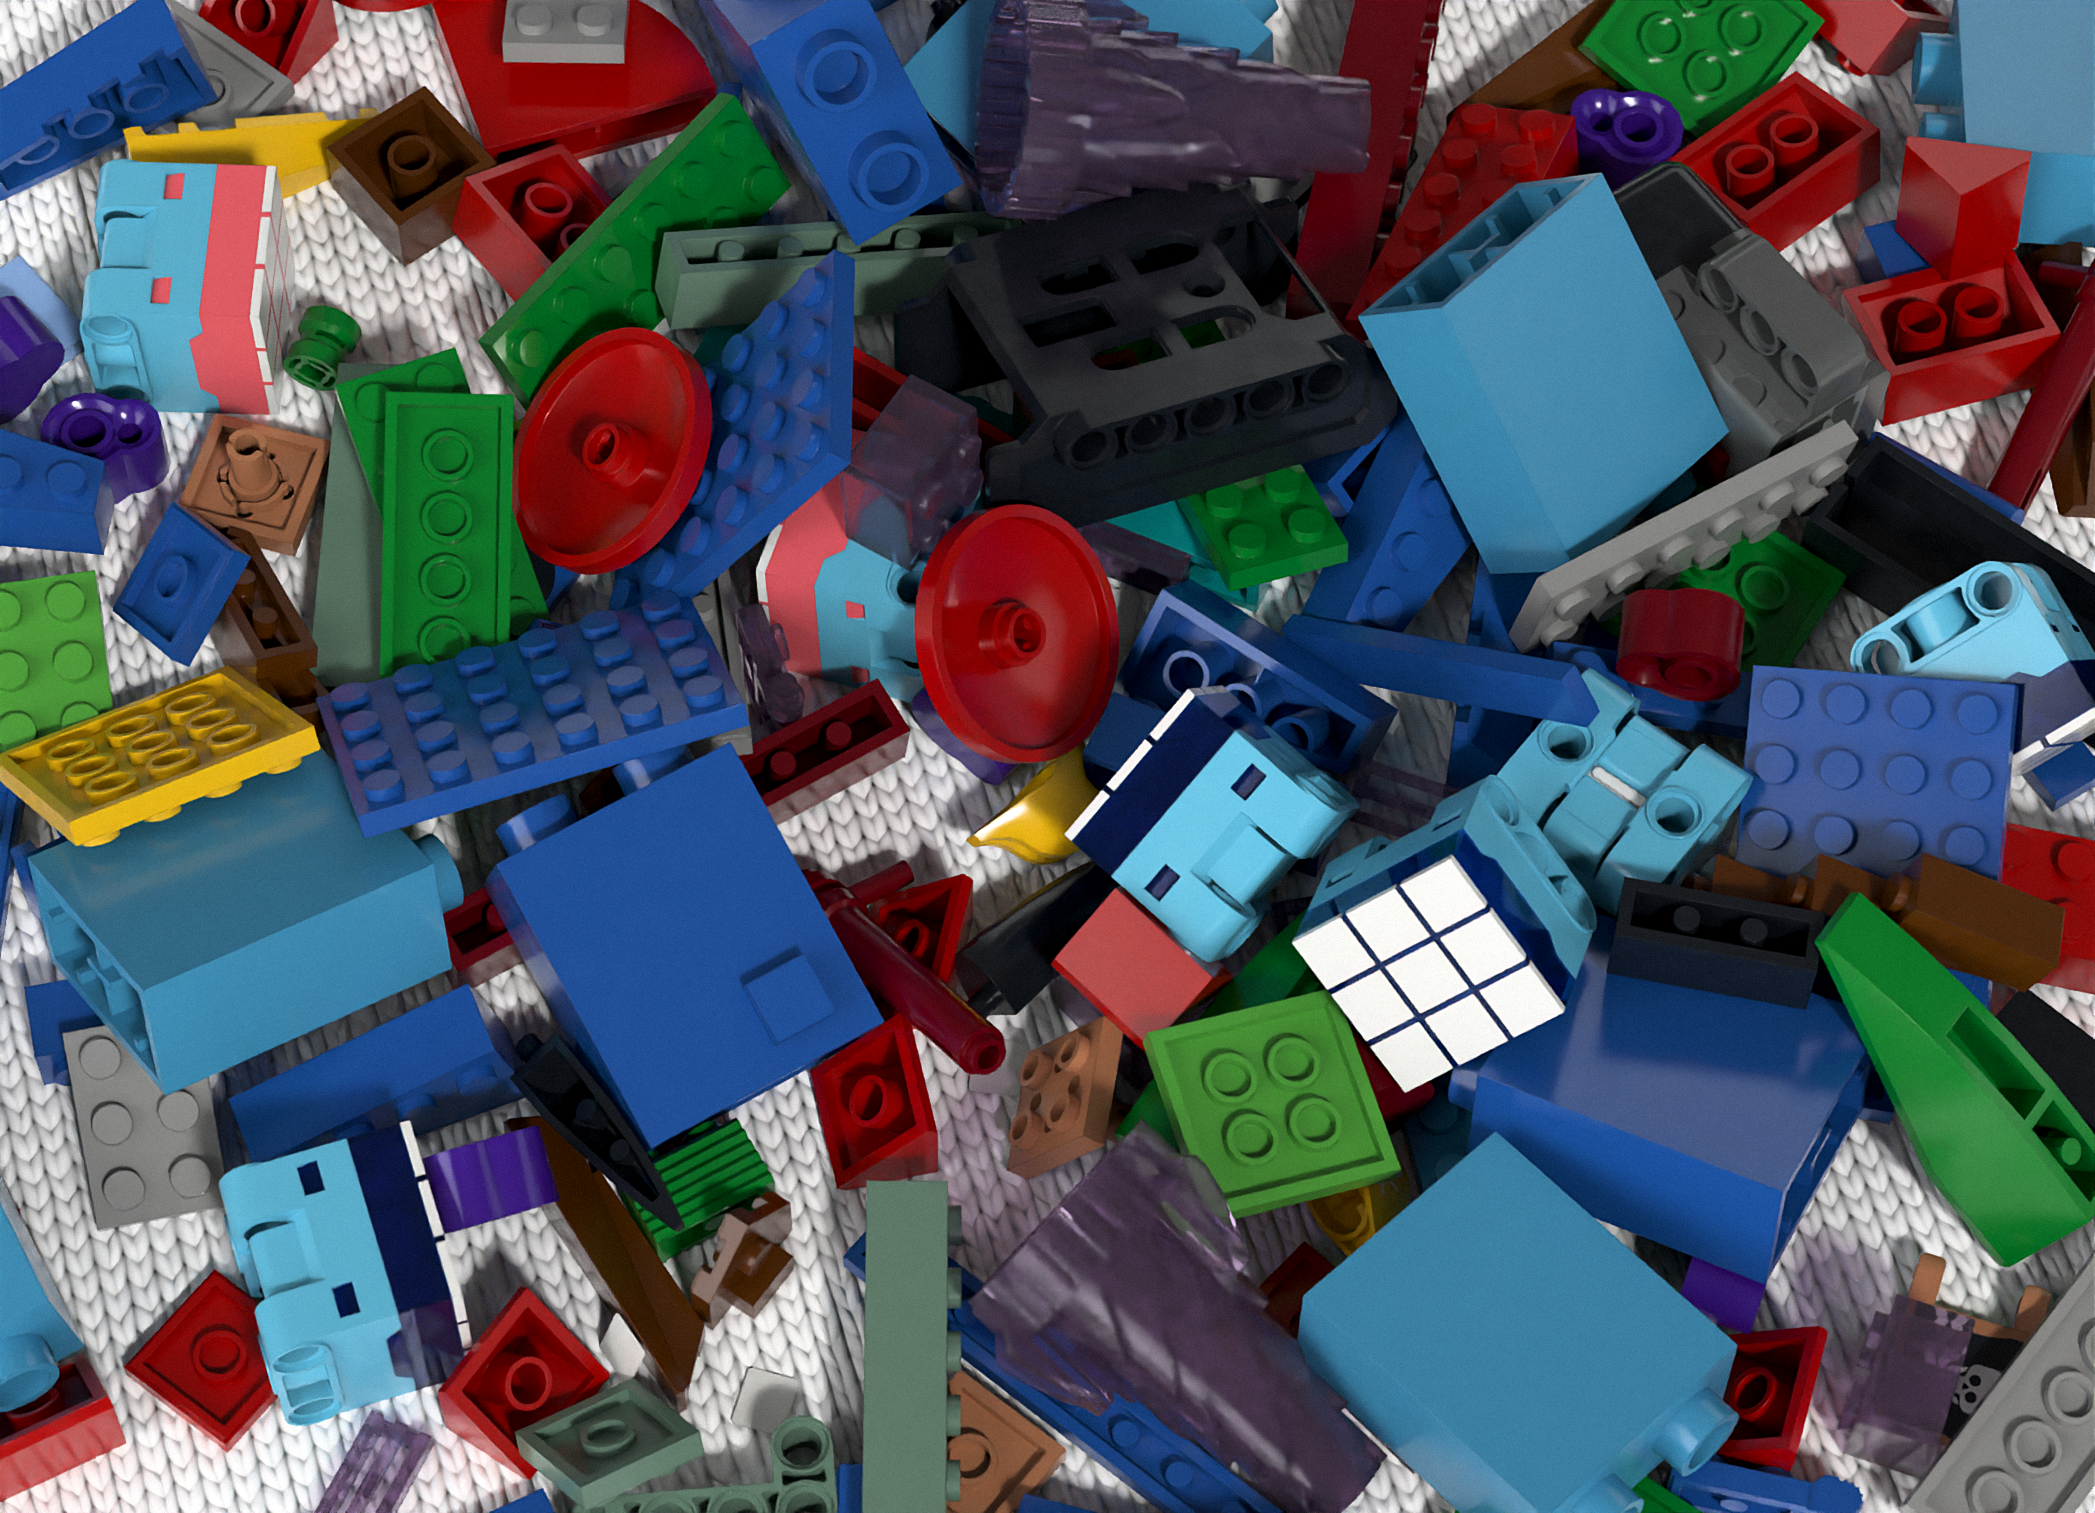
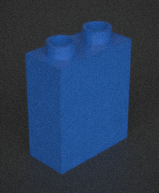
M697 0L772 140L856 246L963 184L869 0Z
M731 742L698 759L694 758L688 745L684 744L618 764L612 769V773L625 797L581 820L566 793L553 796L516 815L495 830L509 857L494 866L483 885L570 1046L616 1103L648 1153L662 1149L686 1136L697 1126L723 1116L830 1058L885 1022ZM805 953L837 1012L775 1046L743 987L747 983Z
M1596 912L1597 928L1592 933L1576 980L1554 991L1565 1006L1564 1012L1516 1037H1513L1509 1030L1506 1029L1510 1034L1508 1041L1461 1065H1458L1456 1062L1449 1084L1448 1101L1451 1104L1472 1111L1467 1155L1496 1131L1593 1218L1766 1285L1862 1112L1872 1060L1845 1004L1812 992L1806 1010L1606 973L1615 919Z

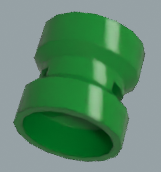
M323 305L311 306L305 310L298 327L301 338L291 343L283 366L290 377L300 384L316 390L333 391L337 384L338 364L346 363L345 356L354 353L362 331L359 324L352 317L338 309Z

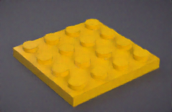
M227 665L0 753V782L75 846L91 847L114 840L120 835V829L139 821L157 822L171 818L181 811L182 804L202 796L217 798L229 795L241 788L243 780L260 773L277 774L294 769L302 763L303 756L321 750L314 725Z

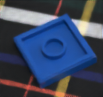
M173 501L113 606L112 611L171 660L190 667L251 556L190 508Z

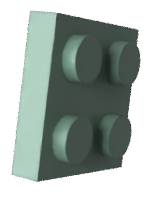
M634 1378L628 1379L515 1432L520 1456L585 1511L594 1506L609 1504L615 1501L622 1493L653 1478L670 1475L678 1470L681 1465L705 1454L700 1431Z

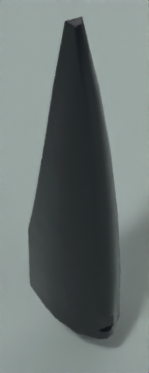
M1142 840L1108 852L1065 873L1029 895L956 953L955 969L959 982L968 997L967 1002L985 1018L990 1015H1017L1057 976L1059 972L1051 966L1054 958L1111 892L1120 886L1111 876Z
M529 1033L521 1037L516 1044V1052L526 1063L510 1079L547 1123L612 1183L672 1230H683L685 1224L667 1185L645 1146L616 1103L573 1048L557 1033H554L545 1044L535 1033Z

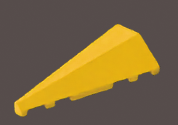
M376 107L363 108L359 110L357 119L332 121L328 120L324 112L237 118L232 127L200 131L195 122L178 123L176 133L146 135L141 126L123 129L129 159L138 162L276 166L282 198L286 199L332 179L326 147L379 115Z

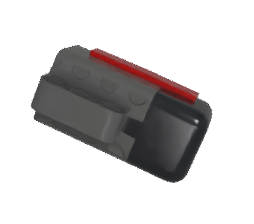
M1665 161L1656 164L1612 190L1611 192L1729 430L1728 434L1690 467L1697 482L1710 489L1844 419L1859 438L1846 460L1847 465L1852 463L1865 449L1871 438L1891 379V373L1864 346L1859 335L1849 323L1770 242L1762 236L1755 234L1685 164L1676 161Z

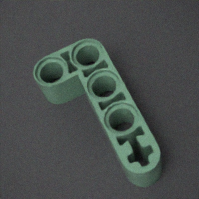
M797 1415L787 1418L780 1423L774 1431L771 1440L773 1482L622 1494L609 1504L594 1506L586 1511L577 1505L572 1513H802L806 1511L837 1513L838 1504L831 1434L822 1421L812 1416ZM801 1447L810 1448L819 1454L817 1460L804 1466L794 1465L786 1459V1456L792 1450Z

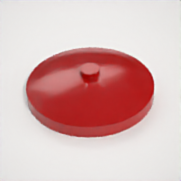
M637 327L619 328L600 334L579 346L553 370L531 402L520 426L513 449L512 510L523 541L537 556L564 570L577 574L598 575L608 573L634 562L647 553L667 534L679 519L702 475L712 432V403L708 383L697 360L688 350L652 330Z
M1011 504L981 509L967 515L946 532L931 553L919 584L914 617L915 646L919 669L929 698L938 715L948 729L965 746L993 761L1008 764L1044 762L1070 752L1091 733L1099 722L1110 700L1118 669L1119 625L1111 586L1098 557L1088 542L1070 523L1047 509L1033 505Z

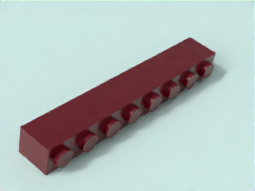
M877 678L752 744L753 754L739 755V758L775 824L778 826L904 758L911 730ZM484 887L464 897L461 906L443 913L452 969L445 971L444 974L453 989L467 983L474 989L524 962Z

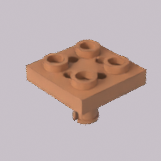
M215 413L178 504L190 508L224 536L230 527L252 533L261 549L295 557L328 475L331 441ZM220 479L222 481L229 480V485H227L226 482H220L219 484L218 481ZM292 495L289 499L283 500L284 496ZM239 511L242 514L253 513L247 518H241L237 515Z
M1102 1016L1027 1053L1019 1072V1083L1022 1086L1017 1115L1013 1119L1008 1133V1141L1011 1148L1007 1171L1029 1180L1105 1146L1106 1138L1121 1146L1114 1133L1134 1105H1128L1113 1098L1123 1032L1107 1017Z

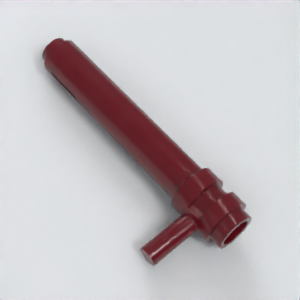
M2095 257L2090 267L2048 260L2044 261L2039 268L2038 277L2041 283L2077 289L2078 291L2074 297L2077 306L1984 488L2023 509L2025 516L2095 379Z
M900 860L848 887H845L831 873L811 868L802 869V873L860 978L964 1072L972 1075H988L996 1071L1006 1056L1003 1034L869 915L867 905L914 882V875L905 860Z

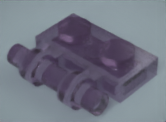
M757 603L737 609L738 637L744 684L760 725H764L769 736L803 718L805 696L804 690L798 684L796 677L788 673L784 662L790 660V652L781 624L770 625L762 603Z

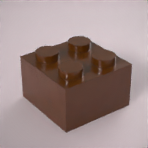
M426 86L421 87L326 147L334 190L404 267L456 235L451 227L465 177L497 166L496 161Z

